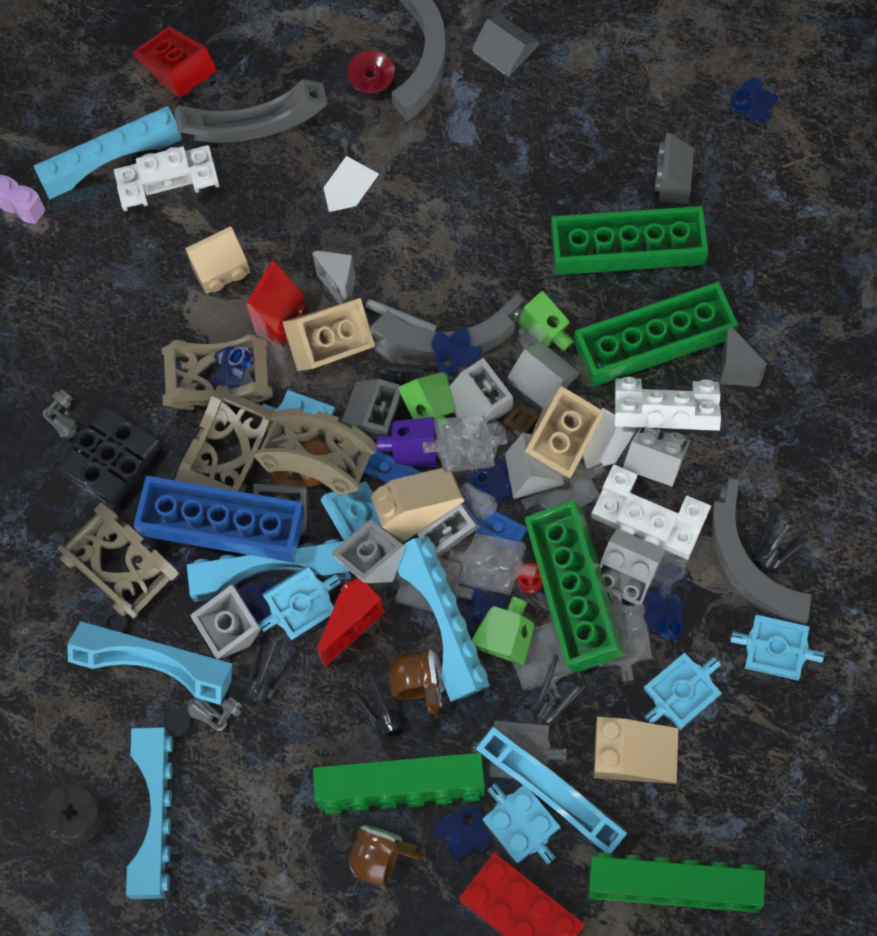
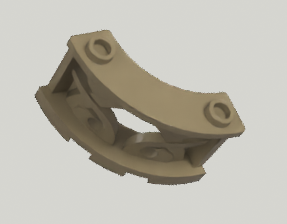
M246 335L238 340L218 344H194L183 340L172 341L171 344L161 349L164 355L166 394L163 395V405L187 410H194V405L208 406L215 390L206 379L198 375L215 362H219L235 372L222 385L228 388V392L254 403L271 398L272 387L268 386L265 349L268 347V341L258 338L256 335ZM254 352V363L245 368L251 361V355L247 358L242 356ZM176 358L189 359L186 363L180 361L182 368L188 371L187 373L176 369ZM254 371H255V381H256V382L253 381V379H252V377H251V375H250V374L253 373ZM177 376L182 378L181 384L178 388ZM235 381L236 385H239V387L230 388V385ZM198 384L203 385L205 390H196L199 388ZM223 401L231 409L230 404Z
M218 385L211 396L200 423V427L204 428V430L200 429L196 439H193L181 462L175 481L245 493L248 485L244 483L255 461V451L260 449L266 433L269 432L273 424L270 418L275 409L263 407L230 393L228 388ZM223 401L241 408L237 415ZM246 411L262 417V422L257 429L250 428V423L254 418H248L242 425L240 419ZM227 421L230 424L222 432H219L215 429V425L218 422H221L224 425V427L226 426ZM234 430L240 442L242 455L230 462L217 465L216 451L207 443V439H223ZM248 438H257L251 450ZM203 454L211 455L212 466H208L209 459L207 461L201 459ZM245 465L239 476L235 469ZM215 474H220L222 483L214 480ZM226 478L234 480L232 487L225 484Z
M290 408L273 412L270 418L273 424L261 449L255 451L254 457L267 472L291 471L305 474L324 483L339 496L359 490V482L370 455L375 454L377 450V445L372 439L357 427L352 426V428H349L338 422V417L321 411L311 414L303 412L301 408ZM315 437L323 438L333 453L312 455L302 447L300 442L308 441ZM346 466L351 470L350 475L346 473Z
M100 503L94 509L97 514L65 547L60 545L57 549L63 554L60 559L70 569L74 566L78 568L115 602L112 607L121 616L124 617L128 614L134 619L137 613L169 580L172 581L179 573L156 550H153L146 543L142 545L141 542L144 539L128 524L125 525L114 512ZM117 534V539L114 542L104 541L105 537L110 540L111 535ZM129 542L131 545L126 552V564L130 572L112 573L102 571L100 561L101 548L116 549ZM82 550H86L84 555L77 556ZM135 556L143 558L141 563H136L139 570H135L132 561ZM91 561L92 571H90L84 564ZM161 573V575L147 588L143 580L149 579ZM104 582L115 583L114 592ZM138 582L144 592L132 604H129L124 600L122 593L124 590H130L134 596L135 588L132 583Z

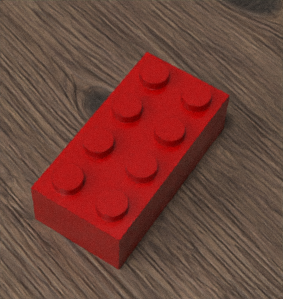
M495 853L492 854L459 897V901L501 936H578L584 927L580 920Z

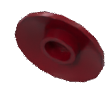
M368 50L359 53L352 58L347 69L350 84L356 90L363 93L383 91L390 86L395 74L392 60L386 54L379 51Z

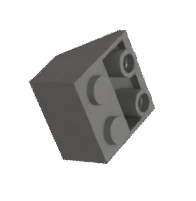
M666 133L665 143L660 142L655 192H659V201L688 204L691 191L694 148L671 133Z
M380 379L355 382L341 423L349 428L355 426L369 438L377 440L378 435H392V424L397 421L404 401L398 389L402 385Z

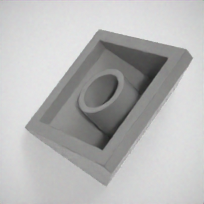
M323 251L312 253L317 276L339 304L351 301L356 279L352 255Z
M539 342L524 349L507 379L544 408L551 394L560 386L567 388L580 372L542 342Z
M522 433L505 453L514 499L565 484L562 474L524 452L532 434Z
M370 519L336 548L331 555L364 583L393 582L405 547Z
M233 584L190 615L218 660L250 647L261 630V627Z

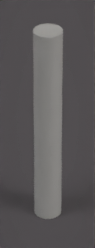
M368 299L365 308L382 315L389 310L397 318L409 325L437 332L438 326L372 299Z

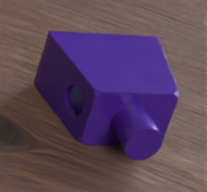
M434 417L395 421L392 424V435L377 436L378 451H393L394 463L397 465L436 467L437 442Z

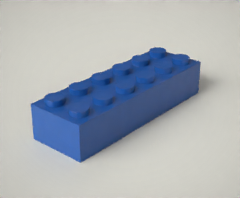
M146 476L133 526L137 533L144 537L294 563L305 510L302 502Z

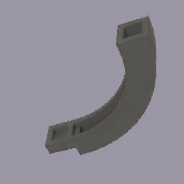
M399 0L418 22L425 39L423 55L416 70L404 84L392 92L393 106L406 121L417 115L427 105L436 92L445 69V30L440 12L433 0Z
M302 79L287 93L258 106L232 111H208L178 106L174 113L178 132L193 134L195 141L215 143L239 142L270 136L290 129L322 110L327 105L323 83Z
M517 293L486 321L464 330L452 332H435L414 327L400 320L387 310L370 327L372 338L381 345L412 359L427 362L465 360L494 349L514 334V322H517L520 318L525 299Z
M729 478L726 487L721 486L719 502H714L711 516L714 549L724 573L739 593L764 613L778 620L806 625L809 619L812 594L797 592L774 582L763 574L746 554L737 533L735 520L739 480Z

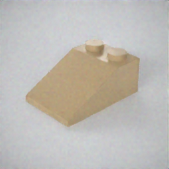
M361 298L283 322L297 371L313 369L375 347Z
M560 386L551 394L524 452L570 479L605 412Z
M449 466L391 480L370 494L381 526L400 543H403L464 502V498Z
M597 717L593 778L677 783L678 728L629 719Z

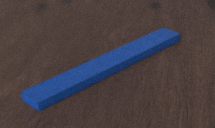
M377 449L375 454L370 455L363 473L387 484L391 480L422 472L409 465L395 464L393 457ZM462 494L465 505L481 526L475 532L516 552L528 531L527 527Z

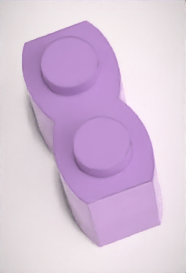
M0 175V208L9 213H16L25 222L36 224L45 212L38 194L27 186H18L17 182L12 178Z

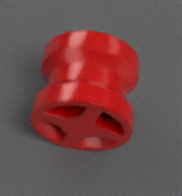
M527 563L520 567L517 575V584L522 592L535 594L543 587L537 564Z

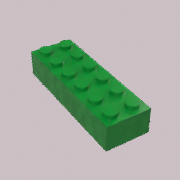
M703 206L551 217L555 275L705 265L708 247Z
M719 282L576 330L574 345L591 386L595 387L616 378H621L725 342L728 329L733 327L737 332L738 323Z
M573 499L525 517L566 667L577 673L626 656L583 508Z
M481 753L313 768L315 802L320 811H325V814L328 815L342 813L341 809L353 808V812L369 811V807L380 806L382 810L397 808V804L408 803V807L424 806V802L435 801L437 805L452 803V799L463 798V802H475L480 800L479 797L485 796Z
M597 853V857H591L589 864L587 899L757 913L764 906L765 871L757 870L758 866L742 864L740 869L729 868V864L724 862H712L711 866H702L700 861L683 860V864L671 863L670 858L655 857L653 862L643 861V857L638 855H626L625 859H616L614 854Z

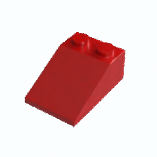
M170 26L132 52L134 57L168 91L179 98L182 95L188 94L193 87L207 80L211 74L217 71L206 47Z
M271 261L249 298L247 307L256 335L283 347L288 340L283 322L305 315L307 306L301 291L277 263Z
M356 578L354 581L351 579L342 586L341 593L338 595L318 645L317 652L321 663L325 667L384 614L381 598L359 578Z

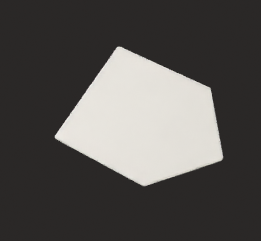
M346 156L324 186L329 212L357 206L379 174Z
M602 408L601 410L605 414L583 454L586 469L615 464L636 432L637 427L615 426V415Z

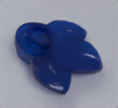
M752 78L746 80L741 89H738L731 95L730 105L735 111L745 113L749 119L764 122L770 120L771 117L768 110L776 104L779 97L772 92L761 89V78Z
M467 328L459 329L449 337L440 331H437L434 335L431 346L437 355L435 365L440 372L451 374L456 372L459 367L473 365L479 359L482 349L477 346H470L471 338ZM446 359L453 360L451 365H444Z
M232 346L218 351L214 358L222 366L213 378L212 383L221 386L227 385L229 390L237 387L244 377L245 370L252 362V352L246 347L234 348Z
M493 460L484 467H476L469 472L467 477L468 485L473 491L477 492L481 504L496 510L499 505V498L513 496L510 478L507 476V462ZM477 476H482L485 482H480Z
M264 581L259 585L246 584L238 589L239 594L257 623L271 615L270 606L263 593L277 585L274 581Z
M474 586L470 590L465 603L456 602L461 616L466 621L467 629L473 636L478 630L475 624L478 621L484 620L490 608L495 606L505 610L503 595H497L489 599L478 586Z
M651 591L647 597V608L649 611L643 614L646 625L652 631L660 633L661 637L666 641L677 640L683 633V623L681 620L684 615L683 606L678 594L672 595L665 601L655 591Z
M464 806L458 810L456 815L444 816L434 830V837L449 840V851L454 860L467 856L472 848L484 853L489 845V833L482 825V814L474 806ZM466 816H472L474 818V823L471 825H466L464 823V818Z

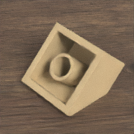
M231 226L185 248L192 269L205 294L217 292L224 285L232 281H239L250 273L248 262Z

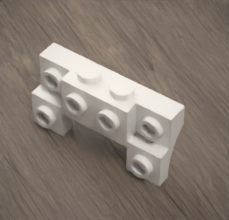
M209 145L185 151L184 147H172L163 152L149 153L136 158L137 164L114 169L123 211H127V207L139 204L148 205L145 193L150 195L189 184L194 185L195 192H199L200 188L212 185L220 187Z
M633 377L616 378L615 426L720 430L719 382L711 380L693 381L692 391L642 389L641 379Z
M613 464L592 511L591 518L613 528H618L688 560L711 506L686 496L679 513L673 512L631 494L638 474Z

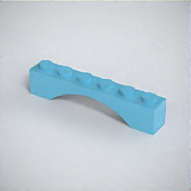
M167 106L34 165V168L48 198L51 199L73 189L86 175L113 159L138 151L161 150L181 141L182 136L178 132L176 120Z
M429 537L414 538L403 544L405 550L397 570L402 578L409 581L423 594L437 618L443 642L441 679L450 701L468 697L489 687L487 673L477 656L476 646L468 634L466 621L459 612L456 597L450 590L445 570L439 563L434 544L430 541Z
M332 539L325 541L322 545L315 546L311 543L301 544L297 548L294 563L247 554L241 557L225 555L220 557V560L209 561L208 559L195 560L194 564H187L190 596L194 602L211 600L230 585H236L255 574L272 570L300 571L306 566H309L314 576L323 582L334 574L337 575L339 580L351 579L350 571L331 555L345 541L340 542V540Z
M81 621L68 642V662L92 669L121 664L153 668L177 679L189 689L195 698L221 705L232 682V663Z
M496 725L490 728L477 745L476 749L539 796L606 853H612L627 834L623 826Z
M165 728L131 729V757L138 764L146 779L150 793L151 814L145 840L135 858L127 866L126 896L130 899L165 898V891L169 890L170 879L169 874H165V863L170 861V846L166 845V834L171 832L170 817L167 818V807L171 806L172 795L171 790H167L168 779L172 778V764L168 763V752L173 750L172 735L169 736Z

